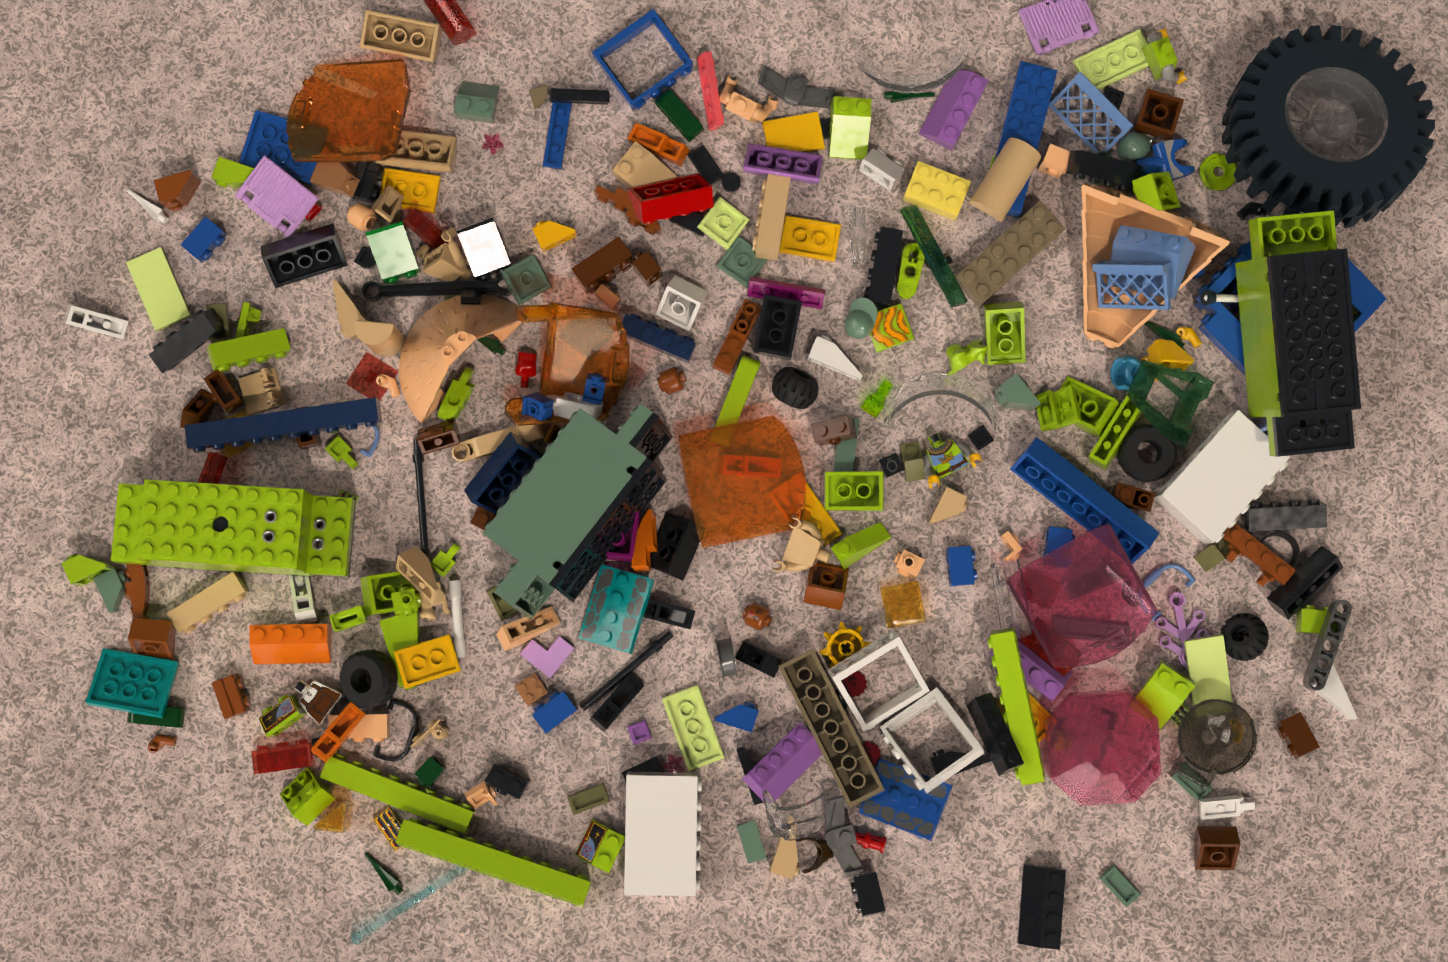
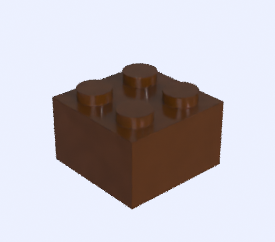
M1147 89L1143 94L1133 130L1169 141L1174 135L1184 99Z

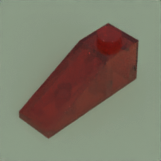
M416 207L403 220L405 226L432 250H435L444 243L449 244L442 239L441 235L443 232Z

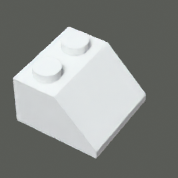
M872 148L861 161L859 171L891 191L903 174L904 168L899 161L887 158L886 153L882 150Z
M674 275L666 287L656 315L690 331L709 292Z

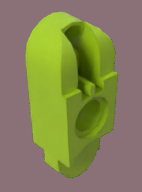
M917 243L907 244L901 255L896 291L898 296L904 300L911 299L916 294L925 259V249ZM910 253H916L917 257L911 258ZM908 268L913 269L915 275L907 276L905 270Z
M466 367L460 378H457V380L453 379L439 408L438 418L445 421L456 420L461 410H464L475 386L470 383L474 374L473 369Z

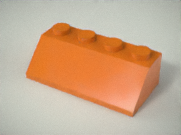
M332 624L249 625V645L253 663H331Z

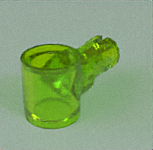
M884 380L875 393L868 395L860 408L876 419L884 408L885 398L893 385Z

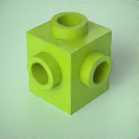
M403 587L398 589L399 592L391 593L395 615L403 614V616H409L419 610L418 605H421L420 594H415L414 589Z

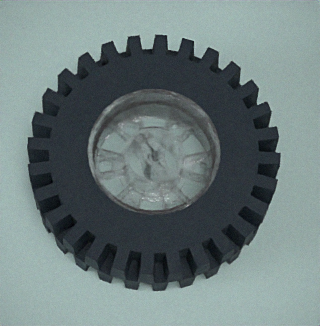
M1320 25L1310 26L1303 36L1298 28L1290 31L1284 40L1279 36L1271 41L1266 50L1262 48L1252 63L1249 64L1226 104L1228 108L1222 119V125L1227 126L1221 136L1222 145H1231L1225 155L1228 164L1240 162L1233 176L1238 183L1250 177L1253 179L1246 194L1253 199L1263 190L1266 191L1269 195L1262 208L1269 213L1279 202L1286 205L1283 215L1299 214L1300 212L1334 211L1335 227L1341 221H1343L1345 228L1354 227L1361 219L1367 222L1373 219L1380 211L1384 212L1424 167L1428 160L1425 156L1432 149L1434 142L1433 139L1428 137L1435 129V120L1426 119L1433 110L1432 101H1419L1427 89L1423 80L1407 85L1416 71L1411 63L1399 70L1393 67L1401 53L1393 48L1384 58L1380 57L1376 53L1383 40L1375 36L1365 48L1359 46L1363 31L1354 28L1344 41H1341V26L1331 25L1323 37ZM1289 112L1293 116H1298L1297 121L1289 118ZM1349 145H1363L1364 153L1359 155Z

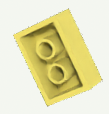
M918 161L903 201L956 221L971 181Z

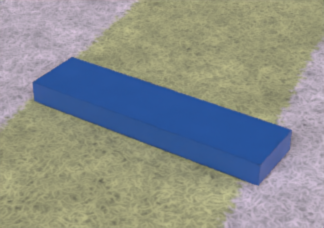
M572 103L552 104L543 167L562 170Z

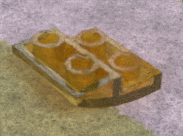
M918 581L880 587L887 628L926 622Z

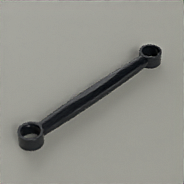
M502 276L496 281L430 282L379 286L378 283L369 281L362 287V294L369 302H377L381 297L461 295L463 287L482 288V293L498 292L501 296H510L512 293L510 290L507 292L499 290L498 284L504 280ZM370 286L378 287L379 293L374 298L366 296V290Z

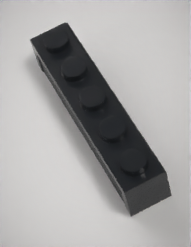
M551 88L549 99L550 103L608 105L610 102V91Z

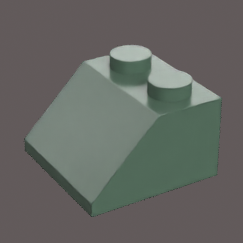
M462 81L456 97L454 109L456 117L458 119L494 124L500 87Z
M1017 373L994 392L996 402L1000 406L1004 405L1005 408L1033 411L1041 404Z

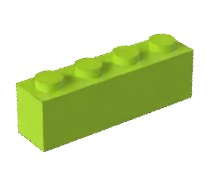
M285 328L212 343L207 348L213 371L219 370V372L228 371L231 369L230 367L238 366V368L246 367L251 362H257V364L264 363L269 358L282 359L287 357L291 350Z
M1128 392L1089 455L1090 463L1104 471L1107 470L1116 456L1124 437L1134 427L1144 411L1146 401Z

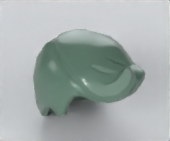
M1138 132L1128 133L1117 144L1118 155L1126 162L1143 159L1150 151L1153 139Z

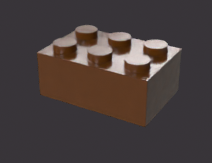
M617 237L571 269L585 293L591 292L593 294L604 282H612L619 272L622 271L624 273L632 267L633 257L621 238Z

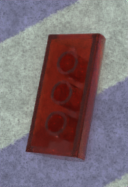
M423 0L453 45H460L477 35L476 30L455 0Z

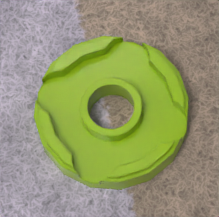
M1215 153L1203 160L1199 167V177L1204 186L1212 191L1226 190L1236 180L1233 174L1237 166L1236 163L1228 164L1225 155ZM1214 168H1221L1223 176L1217 177L1213 172Z

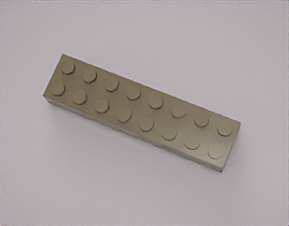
M811 649L778 666L849 808L885 791L815 650Z

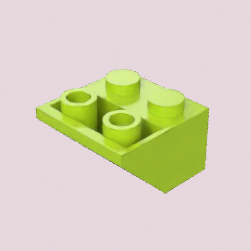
M308 767L299 773L279 794L292 816L306 826L335 800L330 789Z

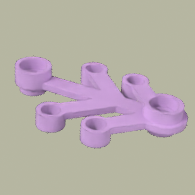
M1175 592L1169 596L1168 602L1174 607L1178 629L1168 623L1164 617H1158L1155 620V625L1157 628H1163L1181 640L1182 648L1171 642L1170 637L1162 636L1159 639V645L1164 648L1167 647L1179 655V662L1187 667L1183 640H1189L1200 621L1205 619V613L1202 610L1194 611L1193 618L1186 627L1182 606L1185 604V596L1180 592ZM1174 597L1179 598L1178 604L1173 602ZM1197 612L1202 614L1201 619L1196 618ZM1160 619L1164 620L1163 626L1158 625ZM1200 629L1196 634L1197 638H1201L1200 632L1204 631L1206 637L1209 636V632L1206 629ZM1164 638L1168 639L1167 645L1162 644Z

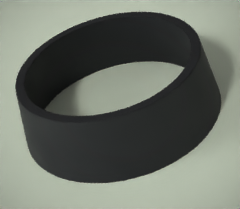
M1281 531L1267 534L1260 541L1261 543L1271 536H1279L1289 542L1293 551V557L1289 565L1294 568L1300 558V548L1295 538Z

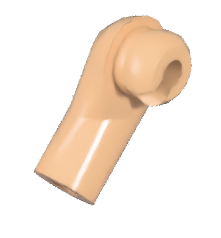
M385 374L377 376L376 383L389 389L392 398L401 395L395 378Z

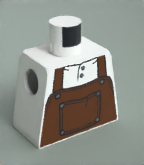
M301 680L295 687V690L303 695L298 701L299 705L319 725L325 723L328 715L333 712L344 697L342 692L318 680H314L311 685Z

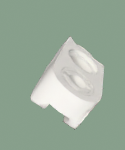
M565 392L563 397L557 395L546 396L554 400V416L570 419L571 415L580 408L595 419L602 413L603 402L601 405L582 401L583 395Z

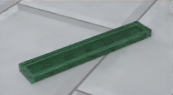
M918 206L903 207L900 212L950 306L965 305L968 300Z

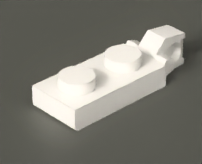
M1243 795L1199 799V811L1202 820L1236 817L1244 813V810L1255 809V802L1252 797H1243Z

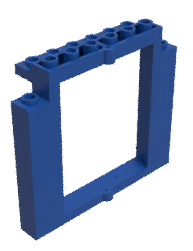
M1250 241L1247 244L1243 243L1236 250L1238 253L1225 261V267L1221 271H1216L1211 276L1212 280L1208 285L1204 284L1197 291L1199 294L1195 297L1197 302L1194 304L1199 310L1206 309L1209 312L1201 319L1200 322L1202 324L1198 329L1244 375L1245 366L1241 323L1220 302L1203 305L1200 296L1204 290L1220 294L1236 277L1235 263L1252 260ZM1348 259L1352 305L1358 310L1353 316L1354 331L1356 332L1387 298Z

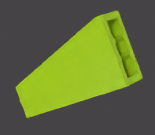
M419 610L415 611L413 615L403 616V614H399L379 621L390 659L396 667L399 688L404 686L393 651L420 643ZM416 685V686H413V687L406 688V690L415 688V687H417V685Z

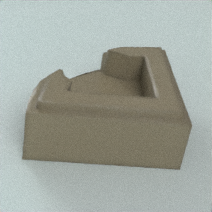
M547 85L529 90L534 109L541 107L548 95Z

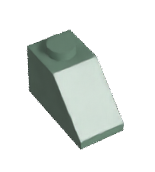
M113 568L93 578L109 613L118 612L125 594L124 589L126 587L124 583L127 581V576L123 570L120 571L118 568Z

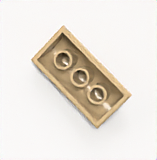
M366 10L359 48L435 62L441 43V25Z
M382 128L375 162L382 165L452 173L457 155V137Z
M1009 138L969 201V204L1002 223L1041 159L1040 153L1020 139Z
M354 321V330L357 337L376 355L392 357L402 350L406 337L393 323Z

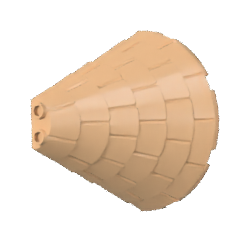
M1084 183L1081 187L1084 334L1087 339L1097 341L1098 339L1103 341L1105 346L1114 349L1115 347L1119 348L1157 311L1153 309L1098 308L1096 272H1093L1092 264L1101 260L1111 259L1113 241L1120 225L1185 236L1196 246L1178 291L1209 264L1212 258L1228 246L1230 241L1225 236L1219 237L1220 232L1191 217L1185 216V218H1182L1181 214L1175 210L1158 211L1138 200L1136 195L1128 197V194L1121 190L1098 184H1092L1090 187L1091 184ZM1102 274L1103 282L1107 285L1108 275ZM1110 287L1116 295L1122 290L1121 288ZM1129 290L1134 296L1137 291ZM1106 292L1104 294V303H1111L1113 298ZM1125 293L1119 297L1125 304H1128L1131 300ZM1143 293L1137 297L1142 304L1148 301ZM1156 296L1154 298L1160 305H1164V297Z
M482 294L480 304H461V296H456L438 303L417 320L409 331L401 350L399 380L407 405L421 424L442 404L446 394L440 387L450 365L476 339L493 333L503 343L529 317L527 313L511 302L495 296Z

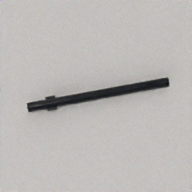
M414 439V455H412V460L415 463L421 551L429 554L422 464L424 462V455L417 439Z
M668 631L660 639H655L648 649L585 700L580 707L584 711L587 710L652 654L658 653L663 649L662 646L674 636Z

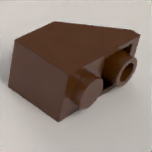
M1118 482L1114 484L1111 495L1129 509L1151 512L1156 493Z

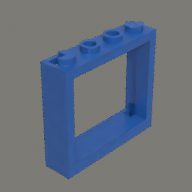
M654 9L592 51L593 58L631 110L642 108L649 98L652 97L654 99L659 96L662 89L666 86L668 88L672 87L677 82L676 79L689 75L693 68V62ZM654 24L683 65L632 100L603 59Z

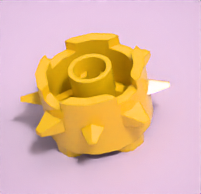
M840 622L838 631L833 634L823 633L828 641L826 648L819 651V653L828 656L831 661L830 668L872 643L863 640V637L860 635L861 626L851 630L847 629L843 622ZM848 643L850 645V652H845L844 654L842 653L841 645Z

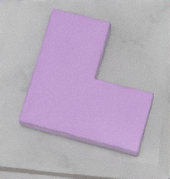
M559 636L547 651L532 639L520 655L551 678L574 650V647Z

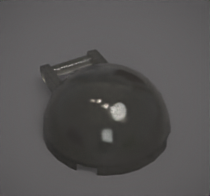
M1208 699L1195 704L1186 712L1179 724L1177 742L1180 754L1172 765L1170 772L1173 774L1178 773L1196 783L1204 791L1208 789L1216 774L1235 773L1250 761L1256 750L1258 737L1253 719L1243 708L1228 700ZM1186 759L1196 769L1208 773L1205 779L1181 767L1184 760Z

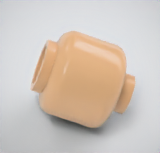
M357 203L349 208L347 219L349 224L358 230L366 231L375 225L376 214L374 210L365 204Z

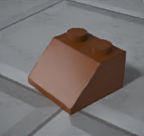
M191 170L154 180L159 202L171 211H179L183 209V206H187L201 183L200 178Z
M817 562L809 570L803 602L841 610L846 592L849 568L844 570L841 566Z
M133 618L127 639L134 654L174 660L175 629L172 622L166 619Z

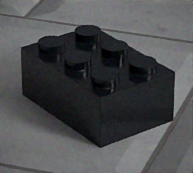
M764 294L754 354L791 360L802 305L801 301Z

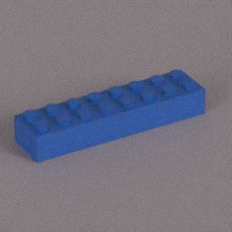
M1024 61L1020 62L994 161L1009 138L1020 139L1036 150L1038 149L1058 70ZM1030 177L1008 211L1007 216L1019 218Z
M1037 437L1010 468L1012 472L1131 565L1151 547L1159 535V532L1153 526L1141 519L1136 513L1123 505L1121 501L1114 498L1090 477L1082 473L1076 466L1072 465Z

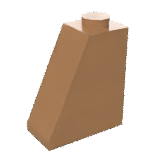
M324 147L309 182L323 190L353 197L360 179L339 155Z

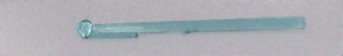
M461 866L457 867L357 933L353 931L350 935L351 942L356 945L362 944L361 939L364 936L369 935L469 869Z

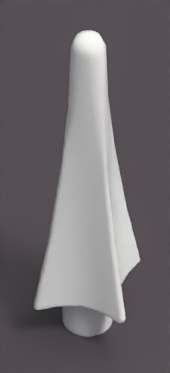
M131 189L127 190L157 222L161 221L163 224L168 221L169 218L165 215L166 212L163 209L145 200Z

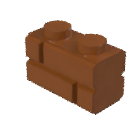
M233 674L212 682L224 719H230L250 711L249 706H251L248 695L243 693L244 682L241 677Z

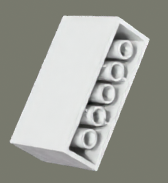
M1237 410L1229 413L1155 494L1154 500L1203 544L1217 543L1224 537L1225 534L1223 532L1226 528L1230 529L1237 522L1236 517L1240 513L1244 514L1249 509V503L1252 499L1256 500L1263 493L1261 489L1265 485L1269 486L1276 477L1274 475L1278 470L1281 472L1288 465L1287 460L1290 456H1270L1268 436L1241 411Z
M628 771L626 775L624 895L696 896V891H700V876H696V871H700L701 856H697V851L701 849V836H697V831H701V817H697L698 811H701L702 797H698V791H702V778H698V773Z

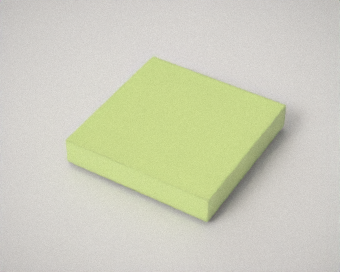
M719 197L714 203V207L708 211L697 228L728 250L750 219Z

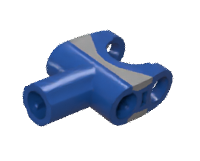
M1176 139L1154 144L1152 146L1153 157L1135 160V164L1142 166L1140 177L1150 173L1170 171L1172 181L1193 174L1195 172L1194 166L1180 165L1175 159V152L1188 146L1187 140Z

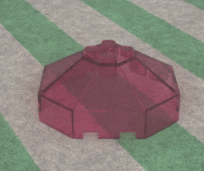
M1125 689L1080 693L1070 692L1044 720L1047 777L1079 806L1135 803L1161 774L1158 718Z

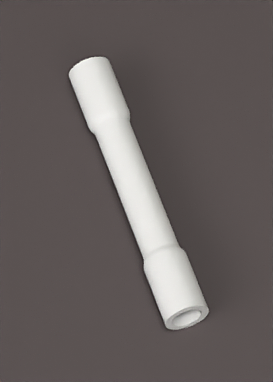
M454 580L449 581L454 649L457 658L466 657V645L463 632L461 581Z

